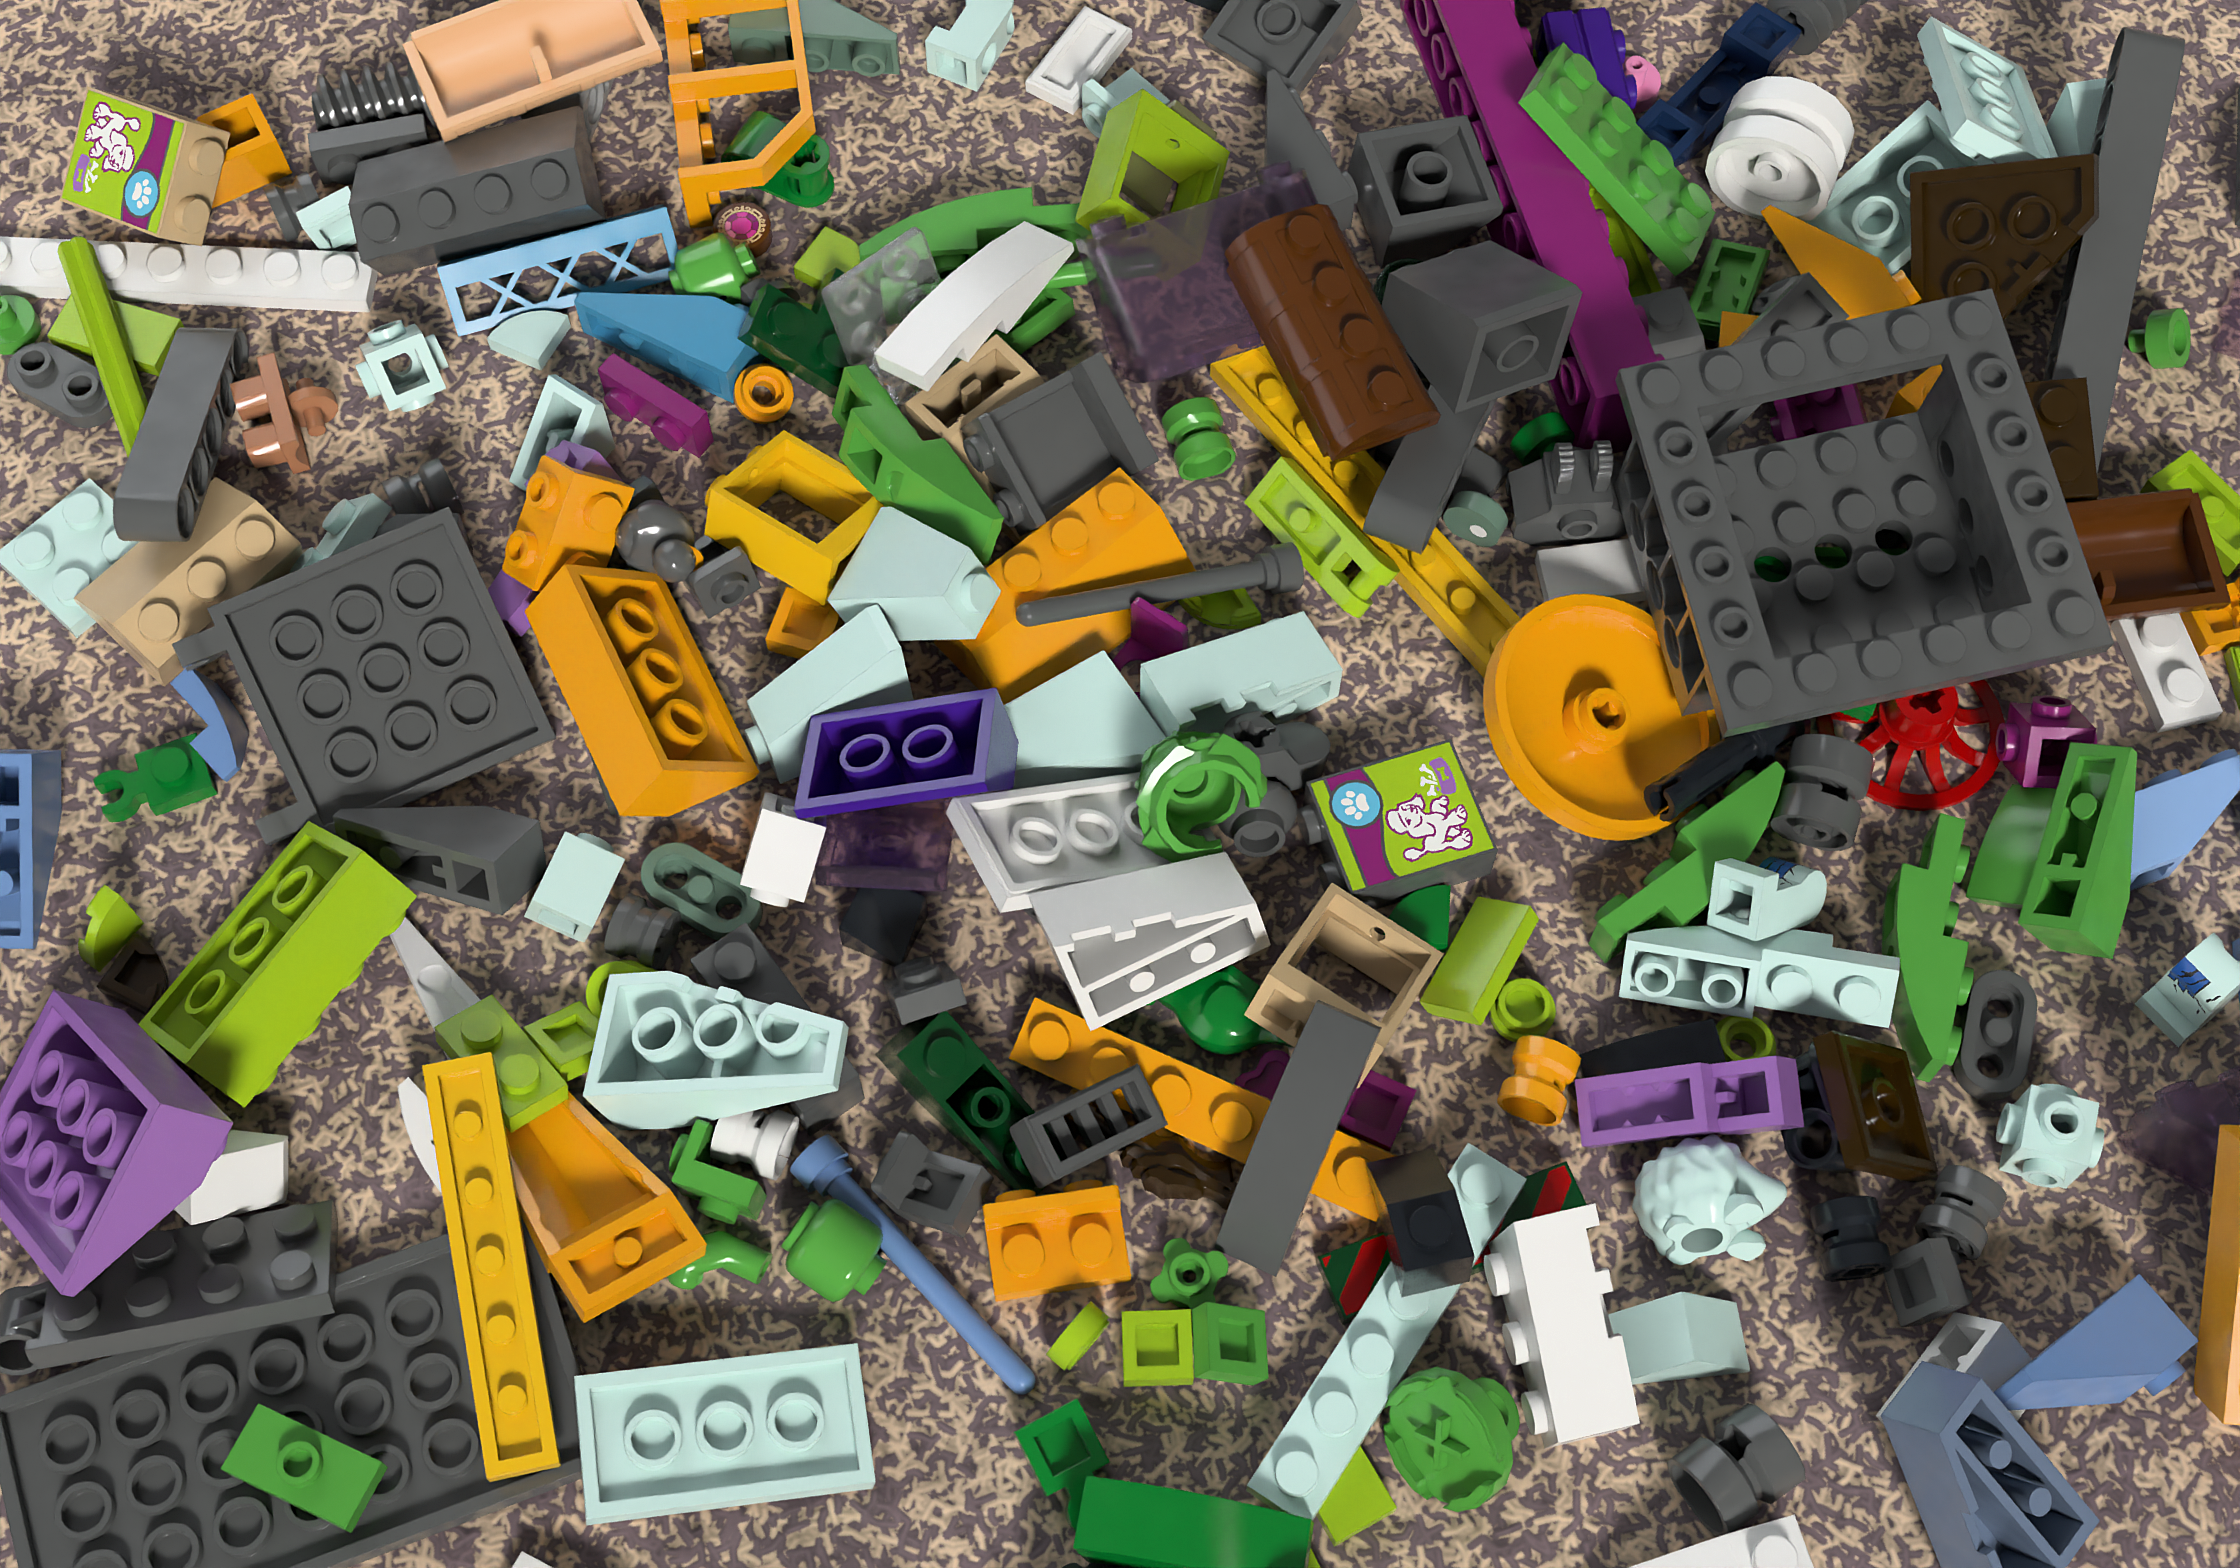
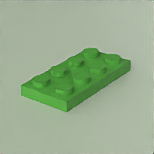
M1563 42L1546 56L1518 103L1670 272L1676 276L1693 264L1716 213L1712 209L1711 201L1699 185L1689 183L1676 169L1673 158L1667 148L1659 141L1651 140L1636 124L1635 116L1630 107L1622 99L1612 97L1600 84L1591 63L1584 56L1578 53L1574 54Z

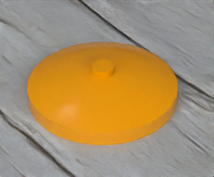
M1571 594L1560 596L1538 605L1513 624L1501 637L1489 659L1483 686L1484 717L1489 738L1510 780L1523 796L1544 815L1558 824L1588 837L1623 841L1643 838L1657 833L1685 816L1696 806L1698 802H1695L1678 814L1677 817L1667 822L1660 820V813L1667 810L1669 806L1654 816L1644 800V790L1648 785L1668 775L1689 759L1720 741V727L1714 709L1681 716L1651 615L1629 603L1603 595Z

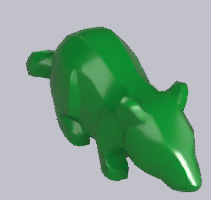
M1233 965L1225 967L1222 972L1216 971L1157 999L1163 1006L1175 1013L1189 1037L1202 1049L1210 1052L1228 1055L1240 1053L1263 1044H1277L1294 1048L1244 1015L1260 986ZM1157 1000L1147 1004V1006L1153 1005Z

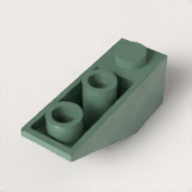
M798 0L807 69L809 72H823L827 69L856 71L868 77H875L881 74L900 75L901 67L897 33L835 0ZM787 7L730 14L728 32L734 62L755 65L794 60Z

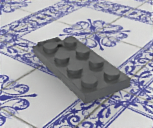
M333 1200L306 1205L296 1204L274 1211L236 1218L226 1217L209 1223L166 1231L156 1230L148 1232L74 1297L61 1295L50 1280L32 1287L16 1286L5 1290L0 1294V1373L12 1376L26 1375L37 1369L335 1313L338 1217Z

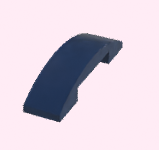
M1755 2L1724 33L1720 48L1667 102L1659 98L1636 124L1651 140H1657L1662 143L1671 154L1674 166H1680L1704 149L1722 130L1725 115L1734 95L1746 83L1771 76L1799 39L1802 30Z

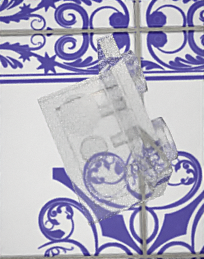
M917 227L910 228L831 282L821 291L849 366L866 364L881 386L888 391L898 408L923 389L879 368L874 353L907 315L941 283L926 236ZM956 357L943 374L959 363L961 359Z

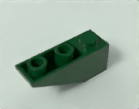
M947 1011L908 1023L875 1054L909 1094L1010 1190H1032L1037 1196L1046 1187L1038 1188L1035 1185L1010 1133L1012 1125L1034 1114L1035 1111ZM1043 1126L1060 1162H1062L1046 1126Z

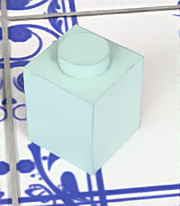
M565 831L524 917L572 939L585 942L625 859L614 854L613 847L599 837L587 833H579L578 836H575Z

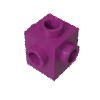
M2040 695L2033 697L2032 703L2010 702L2007 723H2001L1997 730V757L2000 761H2003V765L2022 787L2057 789L2070 742L2097 744L2096 728L2072 705L2070 700L2062 697Z

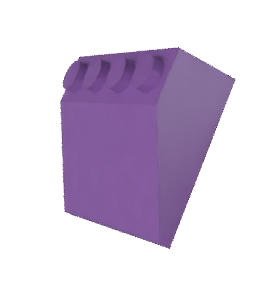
M53 989L0 1091V1218L61 1295L74 1297L201 1186L212 1163L223 1153L227 1143L228 1132L233 1122L125 1010Z

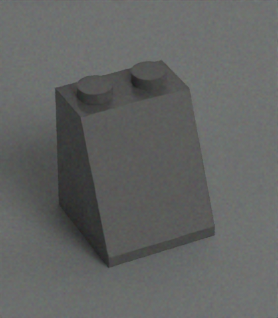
M1488 240L1467 248L1455 249L1446 255L1415 265H1406L1397 271L1389 273L1381 306L1396 334L1405 346L1406 352L1455 414L1555 379L1583 292L1576 284Z

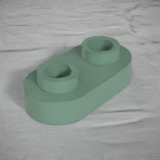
M672 842L658 846L645 858L641 867V881L649 900L660 909L668 907L680 912L682 922L712 939L720 940L745 922L754 932L761 922L763 914L762 903L750 896L752 888L740 885L741 874L684 843ZM674 874H683L688 877L685 885L678 889H670L665 886V883ZM725 905H739L742 909L737 917L727 920L718 916L721 908Z

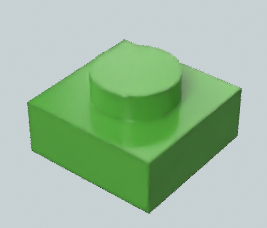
M1205 1302L1192 1309L1195 1378L1251 1386L1269 1379L1265 1311Z

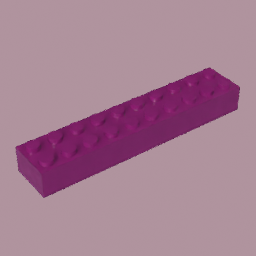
M1400 0L1401 11L1443 118L1468 116L1504 207L1502 214L1486 225L1491 240L1576 284L1583 292L1555 379L1547 381L1559 413L1575 434L1572 446L1588 450L1592 449L1594 441L1608 440L1611 443L1613 453L1628 450L1633 437L1615 381L1619 369L1665 360L1662 354H1655L1648 338L1649 324L1646 312L1640 304L1635 305L1628 290L1629 276L1626 264L1621 256H1614L1608 241V222L1603 210L1595 209L1589 195V181L1518 103L1538 70L1533 60V45L1530 33L1525 26H1519L1514 14V0Z

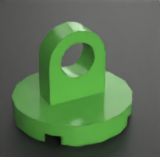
M1433 1367L1417 1371L1407 1377L1388 1395L1385 1408L1391 1407L1389 1410L1390 1421L1383 1425L1385 1443L1396 1469L1416 1493L1426 1500L1434 1496L1441 1502L1448 1503L1443 1508L1460 1512L1480 1507L1507 1484L1513 1465L1511 1441L1518 1434L1520 1421L1514 1399L1503 1385L1494 1379L1481 1377L1470 1380L1460 1372Z

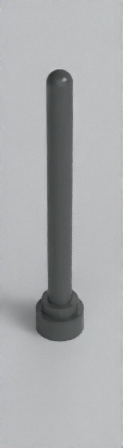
M1292 542L1264 547L1262 553L1256 554L1251 562L1024 602L1016 610V619L1022 626L1032 627L1131 609V604L1136 597H1140L1153 605L1251 586H1258L1262 591L1269 590L1274 595L1301 589L1304 580L1303 563L1299 550Z

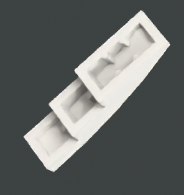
M1026 221L993 240L949 274L907 315L875 351L874 354L879 368L928 392L956 357L969 362L995 329L1005 334L1011 330L1074 252L1073 243Z

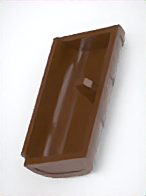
M1315 204L1274 216L1254 225L1232 241L1224 253L1229 263L1226 271L1323 457L1329 456L1333 462L1436 425L1439 422L1441 414L1424 387L1406 353L1405 346L1391 325L1372 289V284L1359 265L1338 225L1332 209L1328 205Z
M2191 488L2066 502L2106 621L2143 619L2149 616L2200 610L2224 609L2231 603L2199 494L2193 493Z

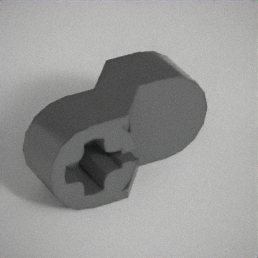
M1254 711L1230 718L1223 730L1224 734L1240 741L1260 759L1261 771L1266 778L1275 777L1289 791L1305 788L1306 782L1321 778L1323 775L1331 744L1328 736L1312 724L1289 722L1274 725L1260 711Z

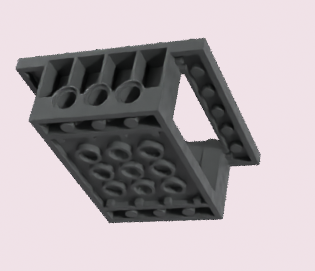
M1992 288L1619 369L1615 381L1633 438L1615 482L1614 490L1681 716L1714 709L1722 737L1724 738L2106 652L2114 644ZM1940 364L1943 371L1917 412L1712 456L1702 424V416ZM1885 529L1898 532L1906 542V553L1889 555L1883 552L1876 543L1875 533ZM1821 543H1833L1839 546L1846 555V566L1839 569L1823 566L1815 556V546ZM1762 556L1777 558L1786 568V579L1780 582L1763 580L1755 571L1754 561Z

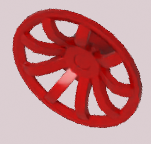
M1983 679L1968 683L1976 692L1983 707L1968 710L1958 708V693L1955 686L1877 703L1873 715L1868 722L1841 712L1817 716L1816 724L1818 734L1836 736L1833 719L1856 724L1879 722L1880 726L1857 744L1864 747L1871 754H1874L1891 740L1897 744V747L1891 759L1884 785L1881 786L1870 780L1866 796L1876 802L1897 809L1927 811L1943 809L1965 801L1978 793L1992 778L2000 763L1996 753L1997 730L2001 723H2005L1998 699L1989 684ZM1989 722L1990 740L1987 754L1970 748L1959 738L1954 726ZM1940 744L1952 756L1978 768L1968 780L1954 788L1948 783L1943 772L1940 760ZM1914 750L1921 753L1924 771L1935 791L1933 794L1918 795L1899 792L1903 776Z

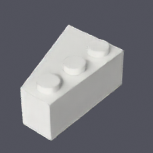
M1226 852L1027 894L1062 976L1090 1031L1271 946L1257 904Z

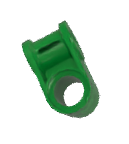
M754 111L721 155V163L754 159L787 124L769 113ZM813 134L764 186L750 188L763 190L787 202L805 208L817 207L826 203L832 197L835 190L834 177L827 169L830 163L829 146L824 139Z

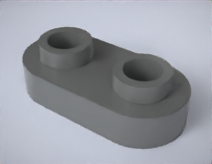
M45 342L26 345L19 349L9 360L7 365L8 380L17 394L24 400L79 428L96 427L113 417L97 367L53 344ZM43 364L39 369L30 371L34 366ZM90 389L86 394L77 396L82 390Z
M1993 970L1983 974L1971 987L1967 1001L1963 1006L1960 1022L1962 1039L1954 1061V1073L1958 1083L1968 1094L1984 1101H1998L2011 1095L2023 1082L2028 1070L2038 1003L2032 986L2023 977L2014 972ZM1998 1001L2003 1004L2007 1010V1017L2000 1018L1993 1015L1988 1009L1987 1002ZM1986 1060L1991 1062L1996 1067L1998 1076L1996 1078L1984 1076L1978 1069L1977 1061Z

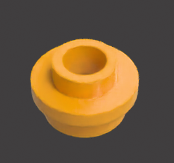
M764 363L751 365L742 371L736 379L733 388V399L739 412L748 420L759 424H769L780 420L789 411L794 397L793 387L788 376L778 367ZM756 386L768 388L772 394V402L769 404L758 403L753 397V388Z

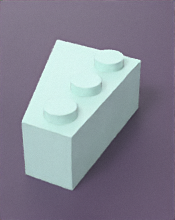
M1302 611L1283 618H1275L1265 624L1141 663L1140 701L1166 737L1172 735L1174 730L1179 732L1223 733L1224 726L1230 718L1254 711H1260L1267 720L1274 725L1287 723L1339 695L1343 669L1305 612Z

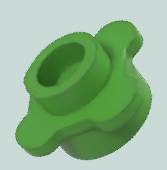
M1175 1238L1167 1242L1163 1249L1165 1263L1161 1274L1155 1276L1150 1284L1151 1294L1154 1299L1159 1303L1171 1302L1180 1308L1191 1309V1313L1193 1308L1205 1302L1216 1303L1213 1294L1217 1282L1228 1273L1226 1257L1219 1251L1204 1253L1193 1249L1188 1241L1183 1238ZM1191 1271L1196 1275V1279L1192 1283H1187L1183 1279V1274Z

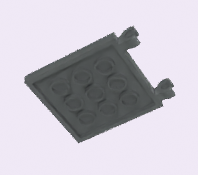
M449 507L211 606L207 610L214 622V627L172 644L182 667L186 668L187 672L202 667L226 653L229 654L297 799V803L255 821L265 844L269 846L298 834L308 821L336 835L333 815L340 809L402 808L556 739V735Z

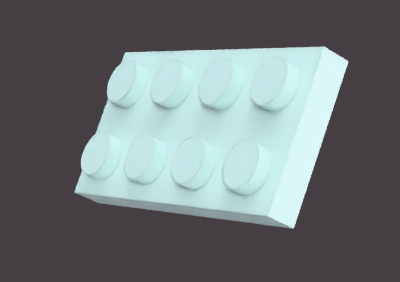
M1930 17L1917 34L1925 57L1923 62L1928 67L1933 81L1932 88L1937 93L1942 108L1940 113L1946 119L1951 134L1949 137L1951 143L1959 151L1971 158L1977 159L1982 154L1996 163L2058 157L2023 67L1939 20Z
M858 1343L574 1376L586 1526L873 1489L876 1482Z

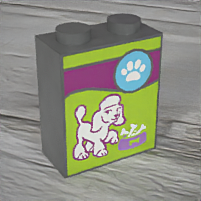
M1451 739L1308 781L1305 787L1303 807L1297 808L1298 825L1304 841L1307 845L1317 843L1324 861L1323 864L1318 866L1324 893L1330 884L1334 883L1374 910L1401 902L1411 893L1426 887L1436 885L1454 886L1490 875L1498 852Z

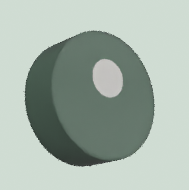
M1476 491L1456 493L1443 515L1447 528L1454 535L1480 547L1496 545L1508 525V518L1503 508L1489 496Z

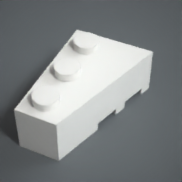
M1595 1203L1513 1222L1488 1244L1491 1254L1484 1256V1269L1489 1288L1495 1297L1503 1296L1509 1318V1323H1505L1502 1326L1505 1348L1513 1365L1521 1364L1529 1391L1521 1395L1525 1421L1532 1435L1541 1434L1545 1449L1624 1430L1640 1423L1623 1337L1619 1333H1613L1602 1295L1613 1291L1609 1269L1605 1267L1595 1270L1586 1228L1600 1225Z

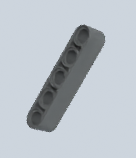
M181 327L177 329L115 492L113 523L120 540L150 542H187L190 540L236 408L230 383L242 380L246 376V374H240L242 363H248L249 349L246 335L241 328Z
M1431 384L1427 392L1441 414L1439 422L1436 425L1404 436L1370 505L1363 532L1415 553L1422 554L1497 399L1454 414Z

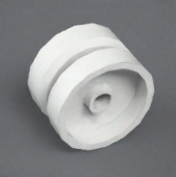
M1766 76L1746 83L1734 95L1725 115L1723 128L1717 134L1708 155L1705 173L1711 190L1731 209L1763 221L1766 220L1760 211L1769 205L1804 222L1813 220L1826 208L1834 189L1838 172L1842 169L1851 147L1855 131L1850 114L1835 96L1814 83L1793 77Z

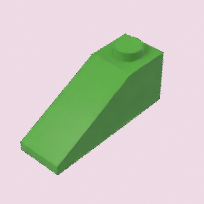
M2070 742L2018 920L2019 925L2049 949L2113 959L2130 899L2137 752L2132 747Z

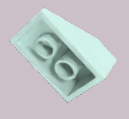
M1927 100L1836 181L1826 208L1813 220L1806 221V223L1880 258L1891 276L1903 270L1908 278L1911 276L1910 172L1995 163L1982 154L1979 158L1974 159L1959 151L1949 139L1951 134L1946 119Z

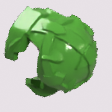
M1174 730L1172 735L1156 745H1152L1143 755L1140 775L1135 782V788L1139 790L1135 803L1139 806L1137 813L1144 835L1141 843L1155 854L1172 863L1223 852L1221 839L1206 841L1204 836L1189 833L1193 830L1207 829L1222 823L1234 814L1240 800L1241 788L1245 792V806L1248 808L1260 806L1267 793V778L1261 771L1260 759L1240 741L1224 733L1179 732Z

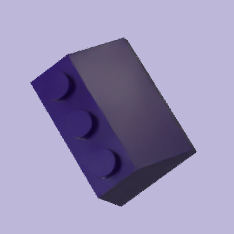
M997 688L811 716L794 805V812L797 818L827 816L1013 789L1019 741Z

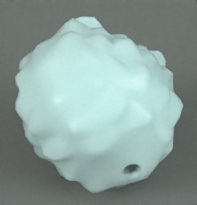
M1711 1134L1702 1140L1685 1138L1676 1147H1663L1656 1160L1644 1163L1640 1174L1635 1180L1636 1194L1632 1208L1639 1219L1644 1234L1654 1241L1659 1255H1666L1674 1264H1688L1698 1257L1716 1255L1725 1251L1738 1259L1751 1261L1763 1253L1766 1244L1762 1235L1747 1228L1774 1212L1785 1200L1787 1188L1780 1180L1761 1173L1747 1162L1741 1155L1737 1144L1724 1142L1717 1135Z

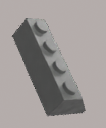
M579 105L465 134L446 143L442 140L358 162L348 204L360 261L384 276L607 221L584 115Z

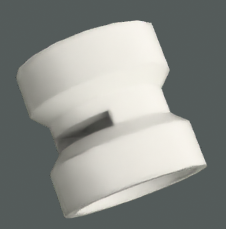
M754 1110L720 1118L712 1137L710 1157L729 1165L739 1161L749 1163L757 1175L776 1181L781 1176L788 1161V1158L785 1157L790 1156L799 1129V1118L781 1110L771 1114Z

